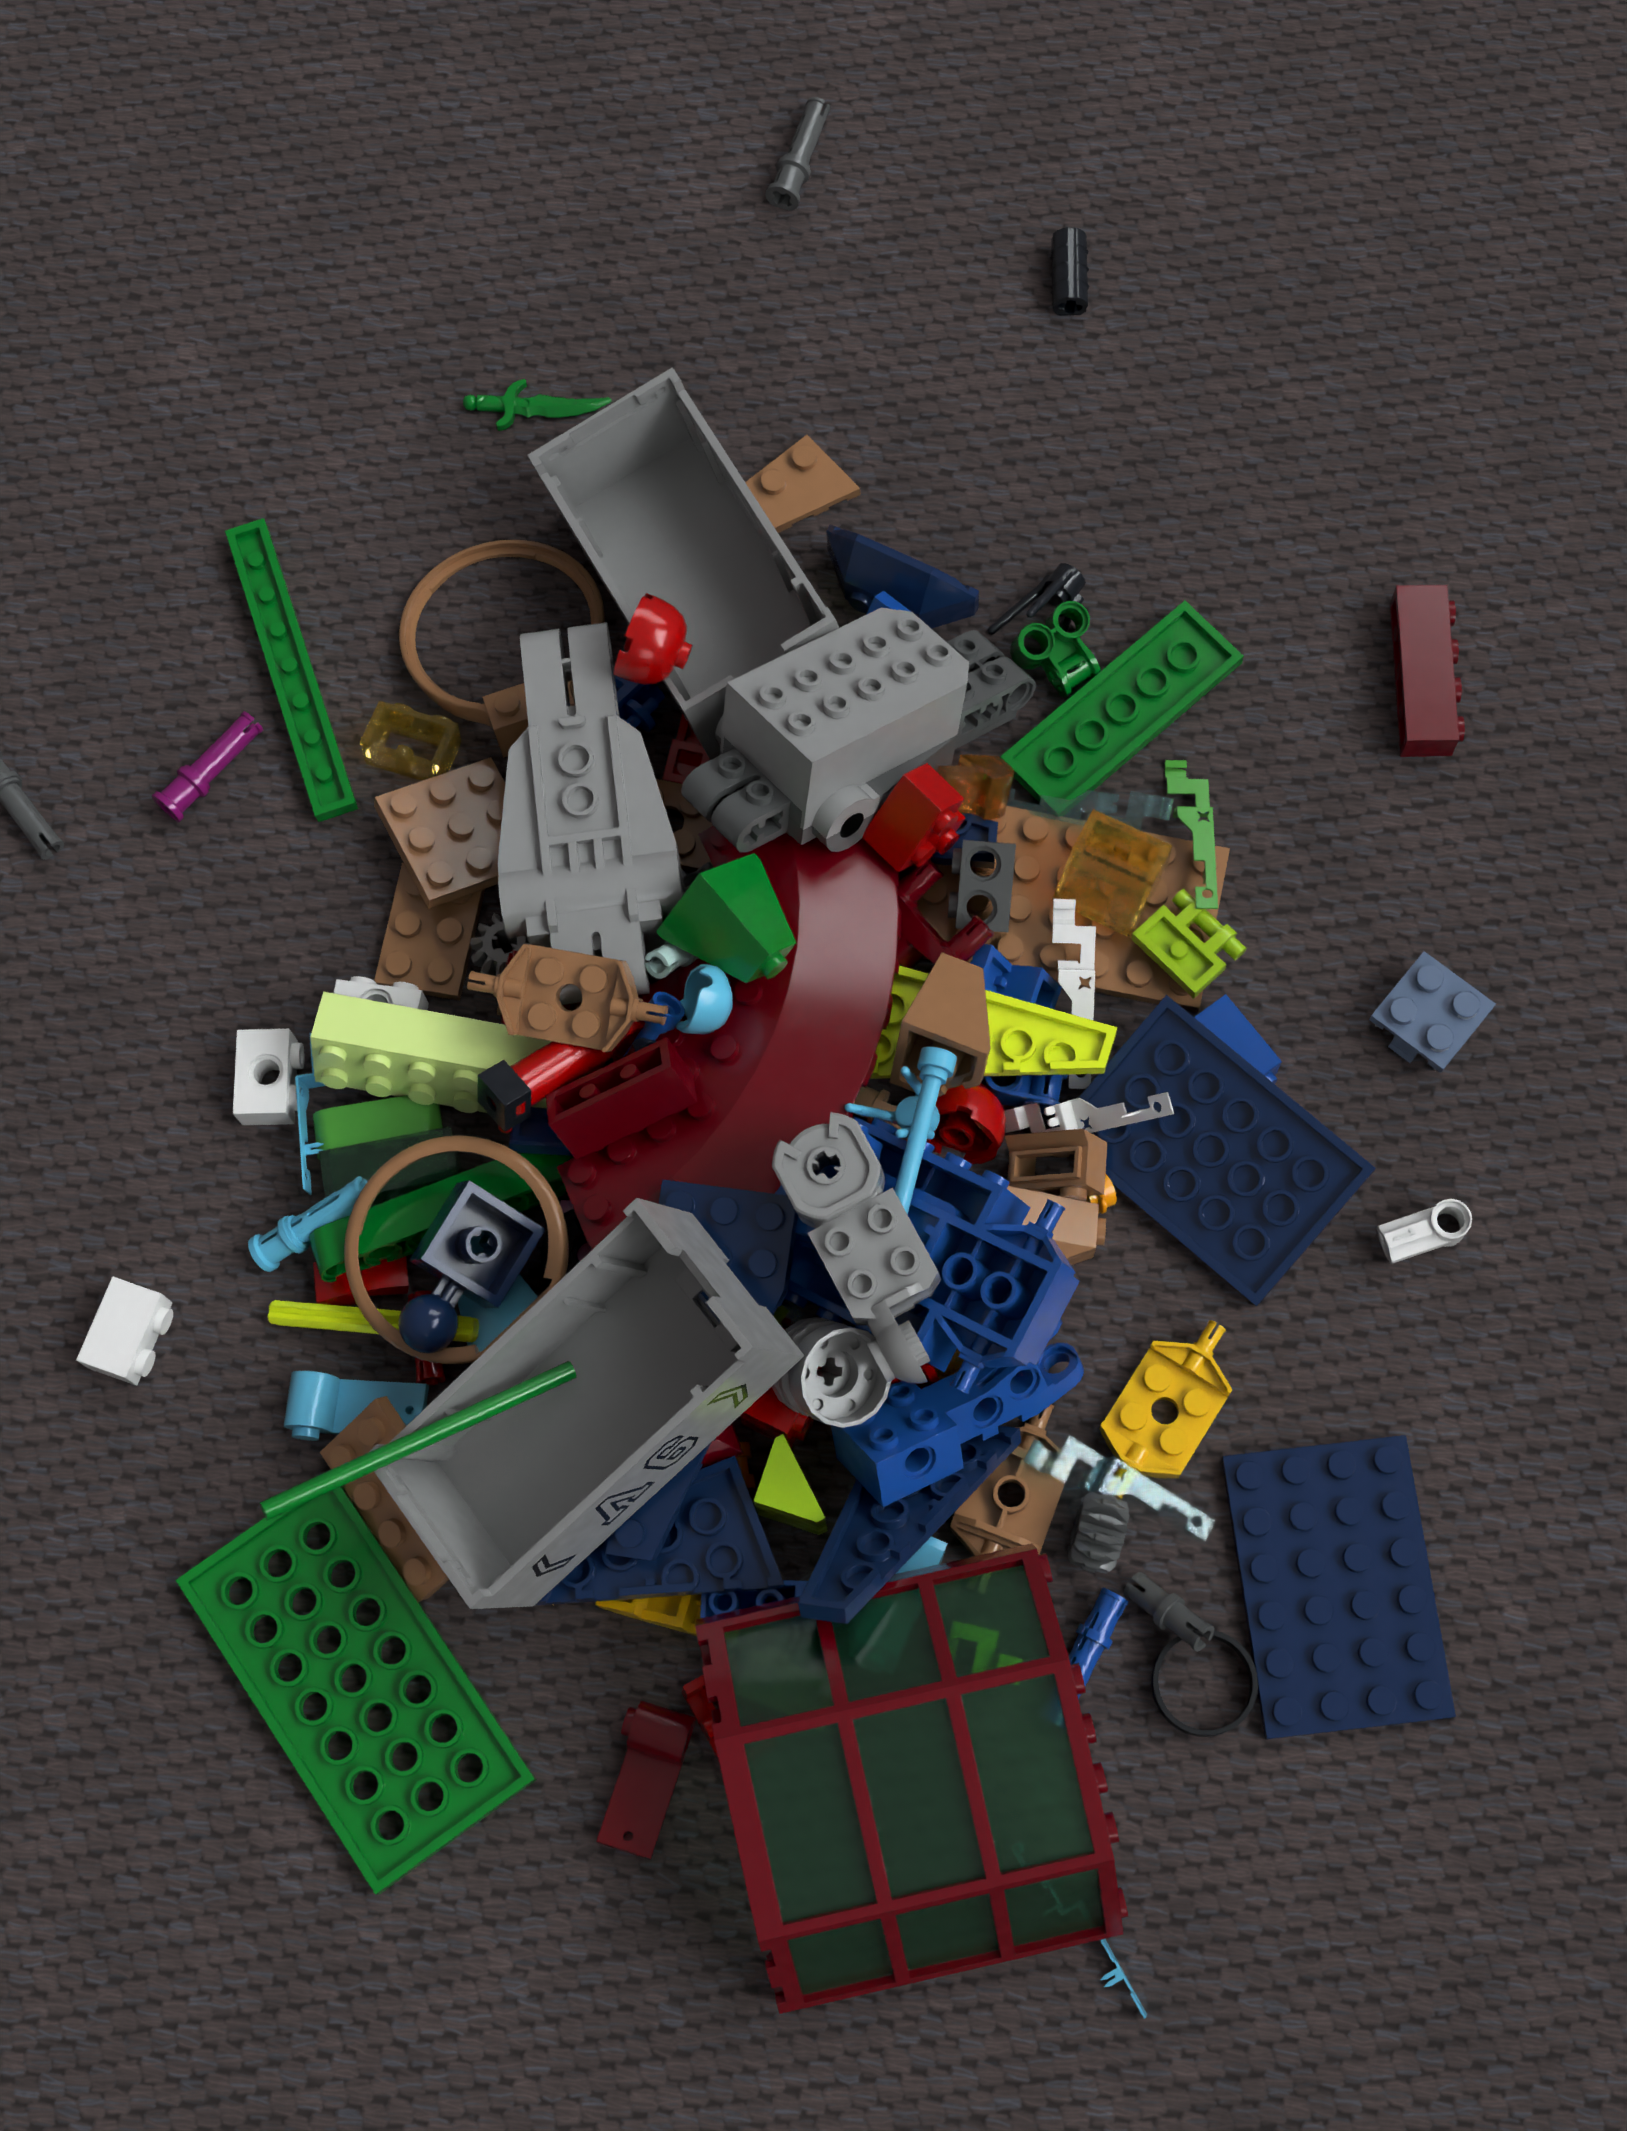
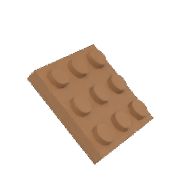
M491 757L375 797L374 807L428 909L498 884L497 863L505 782Z

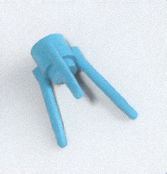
M903 1066L900 1070L901 1074L916 1095L903 1099L898 1104L896 1111L891 1112L847 1103L844 1107L845 1110L857 1115L870 1118L875 1117L899 1125L902 1129L896 1131V1137L908 1138L922 1084L907 1066ZM936 1106L927 1137L928 1140L934 1138V1131L940 1122V1113Z

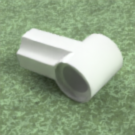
M1446 1199L1437 1203L1435 1207L1379 1225L1376 1229L1385 1256L1389 1263L1393 1264L1443 1246L1456 1245L1471 1228L1472 1215L1467 1205L1461 1201ZM1441 1214L1454 1216L1459 1222V1231L1454 1233L1445 1232L1438 1225L1437 1217Z

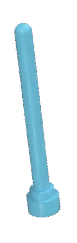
M923 1047L917 1064V1068L920 1070L919 1077L923 1082L894 1190L907 1215L940 1086L946 1084L947 1078L953 1076L957 1056L954 1053L938 1047Z

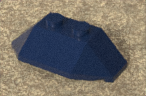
M831 524L826 530L827 550L844 598L857 611L867 614L874 597L885 591L913 612L931 629L975 616L979 606V590L968 585L965 586L956 578L865 536L846 529H840Z

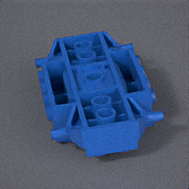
M854 1117L858 1124L869 1128L868 1134L883 1144L879 1160L885 1176L883 1192L892 1187L895 1190L907 1141L896 1137L895 1133L898 1129L883 1120L874 1117L870 1124ZM926 1142L908 1217L935 1264L941 1280L930 1297L915 1304L913 1309L896 1317L895 1320L898 1325L908 1320L910 1321L931 1360L927 1364L942 1372H945L956 1349L961 1352L958 1357L964 1361L950 1385L969 1394L976 1377L985 1366L994 1368L1027 1366L1028 1363L1037 1365L1080 1281L1074 1277L1075 1270L1057 1243L1052 1239L1054 1235L1052 1232L1063 1211H1065L1063 1206L1047 1199L1036 1223L1034 1224L1029 1221L1027 1225H1022L1031 1207L1007 1190L1010 1184L1008 1180L986 1169L982 1176L969 1171L972 1166L970 1162L951 1152H947L945 1158L932 1153L935 1147ZM795 1241L789 1287L785 1299L801 1308H805L807 1302H810L819 1307L815 1315L839 1323H843L845 1320L854 1325L855 1328L872 1334L867 1325H856L814 1244Z

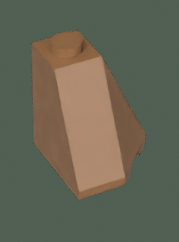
M945 953L940 954L902 1020L890 1083L914 1092L900 1070L903 1066H907L922 1084L923 1080L919 1077L920 1070H918L917 1064L921 1049L930 1046L948 1050L957 1056L953 1076L947 1078L946 1084L940 1086L938 1097L945 1095L949 1088L963 1085L967 1089L981 1084L990 1052L983 968Z
M1008 1186L1007 1190L1031 1207L1022 1225H1027L1029 1221L1034 1224L1036 1223L1047 1199L1065 1208L1052 1232L1054 1234L1052 1239L1057 1243L1071 1265L1093 1258L1096 1245L1104 1246L1106 1219L1098 1218L1099 1204Z

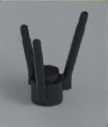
M1067 563L1059 564L1051 575H1046L1037 587L988 628V633L991 635L995 634L1034 600L1036 601L1026 612L1029 618H1032L1047 602L1055 607L1066 601H1076L1081 604L1084 599L1079 592L1085 586V578L1072 565ZM1063 616L1060 627L1067 632L1072 620Z

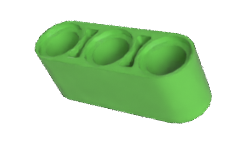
M408 1095L319 1110L313 1114L316 1143L324 1144L316 1148L325 1150L317 1154V1159L322 1161H331V1156L349 1154V1158L374 1154V1149L392 1147L393 1151L406 1149L417 1144V1142L444 1137L440 1104H417L410 1100Z

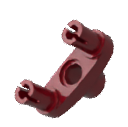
M930 859L920 867L915 866L899 881V887L897 888L898 904L902 912L901 939H898L897 960L902 966L910 969L915 967L924 957L935 964L941 953L967 962L978 949L995 935L982 919L974 915L947 942L917 909V901L939 879L944 877V874Z

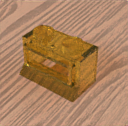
M383 701L378 702L360 740L366 765L419 781L449 772L462 743L458 724L454 723L451 719L443 715L430 716L414 711L411 707L402 703H395L393 705ZM390 733L437 746L438 748L432 761L415 756L413 750L405 745H398L396 750L385 747Z

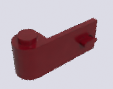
M642 1700L637 1709L633 1707L628 1708L621 1729V1734L628 1736L627 1752L596 1840L597 1843L648 1860L652 1859L696 1721L695 1717Z

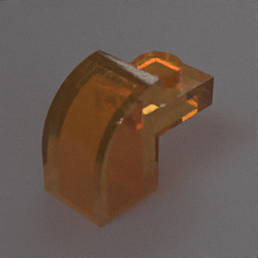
M960 755L958 766H938L937 772L965 798L958 808L960 813H976L983 820L998 819L1005 815L1014 777V769L998 756Z

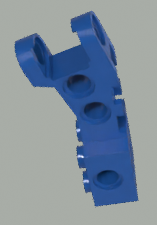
M1061 1318L1050 1339L1058 1333L1062 1325ZM1067 1343L1051 1344L1045 1347L1036 1366L1028 1363L1027 1366L988 1368L985 1366L983 1370H980L969 1394L950 1385L957 1372L922 1389L915 1383L904 1381L892 1384L887 1399L871 1418L860 1425L845 1428L831 1425L836 1458L882 1507L898 1501L964 1469L960 1444L976 1436H979L984 1441L999 1434L998 1426L1016 1417L1022 1422L1041 1413L1075 1387L1082 1379L1084 1367L1074 1347ZM1059 1362H1069L1067 1368L1060 1373H1048L1053 1365Z

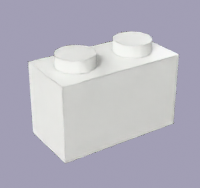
M112 1277L76 1361L88 1369L137 1386L141 1376L146 1377L153 1367L155 1352L152 1350L159 1334L164 1335L171 1325L173 1319V1310L170 1309L172 1302L159 1292Z

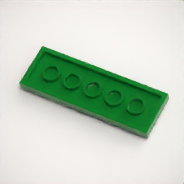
M1184 600L1001 755L1000 764L1050 814L1056 815L1058 818L1065 816L1240 666L1244 656Z

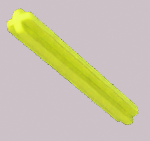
M274 1300L269 1305L267 1317L271 1324L378 1334L365 1319L358 1307ZM377 1309L393 1327L399 1330L398 1323L401 1311ZM457 1316L458 1329L453 1341H476L479 1330L478 1319L469 1316Z

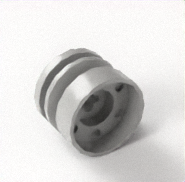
M820 1317L798 1320L785 1329V1332L804 1354V1357L772 1386L779 1401L794 1412L841 1428L860 1425L878 1412L887 1399L891 1381L887 1383L867 1346L869 1342L875 1340L872 1334L868 1331Z

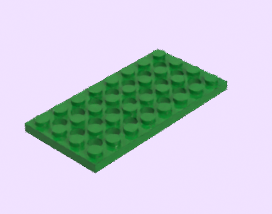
M342 1486L268 1521L266 1518H263L176 1579L179 1587L375 1895L381 1894L537 1780ZM316 1525H326L330 1530L328 1544L322 1549H311L307 1543L308 1532ZM278 1552H287L292 1560L290 1570L284 1576L273 1577L268 1569L269 1560ZM350 1562L355 1568L354 1580L346 1587H336L331 1578L333 1569L339 1563ZM248 1579L253 1588L250 1599L240 1605L234 1604L229 1595L231 1586L237 1580ZM304 1589L312 1590L316 1595L314 1609L306 1615H298L293 1609L295 1595ZM366 1600H375L380 1606L378 1620L369 1626L361 1625L356 1617L357 1608ZM263 1617L274 1618L277 1623L275 1637L269 1642L259 1643L254 1636L256 1623ZM335 1627L341 1634L340 1646L336 1651L324 1654L318 1648V1636L324 1629ZM391 1638H400L406 1648L403 1659L396 1664H386L381 1656L384 1643ZM297 1655L302 1662V1671L295 1680L285 1682L279 1675V1664L286 1656ZM358 1665L366 1672V1683L362 1689L351 1693L344 1688L342 1678L348 1668ZM424 1676L431 1684V1693L425 1701L412 1703L407 1697V1686L413 1678ZM320 1693L327 1701V1710L320 1719L310 1721L303 1712L304 1702L310 1695ZM385 1704L392 1713L391 1723L385 1730L375 1732L368 1725V1714L374 1706ZM450 1715L457 1724L456 1734L450 1741L440 1743L433 1737V1723L440 1716ZM345 1732L352 1740V1750L346 1758L335 1760L328 1751L329 1741L335 1734ZM410 1743L416 1748L417 1761L411 1769L400 1771L393 1763V1753L401 1744ZM469 1754L477 1755L483 1764L480 1777L473 1782L463 1781L458 1774L460 1760ZM369 1771L376 1776L378 1788L371 1798L361 1800L354 1792V1781L359 1774ZM434 1782L442 1788L443 1801L437 1809L426 1811L420 1806L418 1795L424 1785ZM396 1811L401 1815L404 1827L397 1838L387 1840L379 1831V1822L387 1812Z

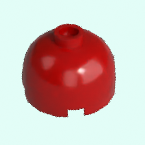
M646 593L641 598L625 633L627 639L624 651L619 650L614 667V675L643 685L657 684L667 679L675 667L684 669L693 645L685 642L687 624L684 616L675 606L649 593Z
M982 1083L967 1089L963 1085L949 1088L945 1095L937 1098L936 1107L940 1113V1122L934 1131V1138L931 1140L927 1139L926 1142L932 1144L935 1147L933 1152L941 1154L942 1145L966 1153L963 1159L971 1164H982L993 1160L1002 1145L1005 1135L1006 1117L1004 1107L999 1099Z

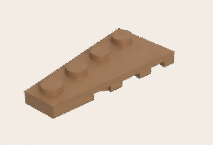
M805 435L745 482L778 533L792 527V524L811 515L816 516L829 510V507L845 499L848 501L860 495V488L808 435Z

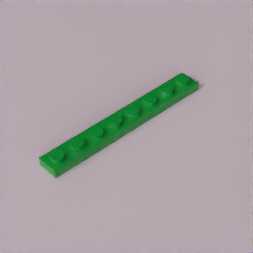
M262 518L225 530L317 821L321 822L357 810L358 805L265 519Z

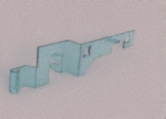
M993 785L990 803L1026 809L1031 815L1140 836L1143 816L1170 820L1174 799L1131 791L1126 818L1109 815V813H1116L1117 805H1113V802H1118L1119 794L1091 790L1071 801L1041 795L1039 804L1013 800L1015 789ZM1004 794H1008L1011 798L1008 804L1002 802ZM1081 810L1083 812L1090 811V814L1087 817L1089 822H1087L1086 820L1079 821V818L1082 815Z
M1068 1435L1060 1453L1046 1449L1037 1440L1033 1441L1024 1462L1038 1471L1050 1474L1061 1482L1066 1483L1079 1458L1094 1469L1084 1472L1083 1478L1087 1479L1081 1480L1077 1488H1085L1091 1492L1100 1491L1101 1493L1114 1496L1130 1493L1157 1511L1160 1510L1161 1506L1162 1508H1168L1170 1512L1179 1511L1189 1518L1184 1528L1206 1541L1215 1520L1114 1456L1106 1458L1071 1435ZM1117 1464L1121 1469H1127V1472L1122 1475L1123 1480H1121L1120 1476L1113 1475L1118 1469ZM1195 1515L1201 1519V1524L1198 1527L1192 1524V1518Z

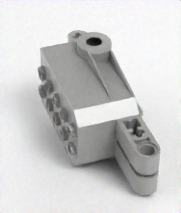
M605 622L568 627L570 658H565L560 629L520 634V648L528 727L508 751L497 863L500 906L507 937L527 936L532 945L626 961L634 977L637 994H650L649 975L645 967L647 960H645V957L649 952L665 943V940L656 931L684 895V886L678 846L641 732L619 717L608 624ZM568 681H573L575 706H570ZM572 984L565 986L560 993L561 1004L582 1003L580 989Z

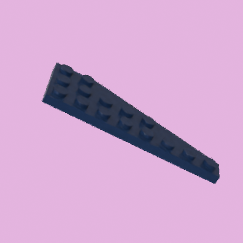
M662 1179L659 1204L692 1213L729 1259V1262L726 1263L749 1294L759 1306L767 1307L774 1316L778 1306L781 1307L788 1292L796 1239L795 1232L798 1214L788 1196ZM702 1291L701 1294L708 1301L709 1297ZM710 1444L608 1537L605 1554L655 1561L681 1510L679 1507L692 1481L696 1479L703 1465L701 1462Z

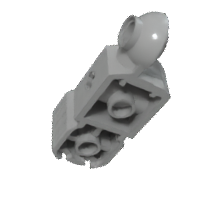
M830 1112L829 1124H819L805 1129L793 1139L790 1145L779 1140L774 1150L772 1168L800 1220L808 1226L816 1228L808 1232V1235L856 1325H867L872 1332L875 1340L869 1342L867 1346L887 1383L895 1378L908 1383L928 1382L920 1367L931 1361L910 1321L908 1320L898 1325L895 1318L913 1309L915 1304L933 1294L941 1280L939 1272L893 1187L883 1192L885 1176L881 1164L858 1122L849 1116ZM828 1165L839 1166L834 1167L836 1175L833 1178L828 1179L824 1173L819 1174Z

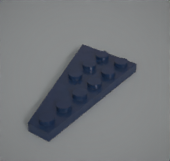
M998 1426L999 1434L984 1441L979 1436H976L960 1444L964 1469L885 1507H882L856 1479L798 1602L800 1616L802 1618L848 1624L1021 1443L1020 1428Z
M735 1456L700 1469L679 1507L681 1510L655 1561L605 1554L607 1538L535 1605L786 1589L738 1461Z

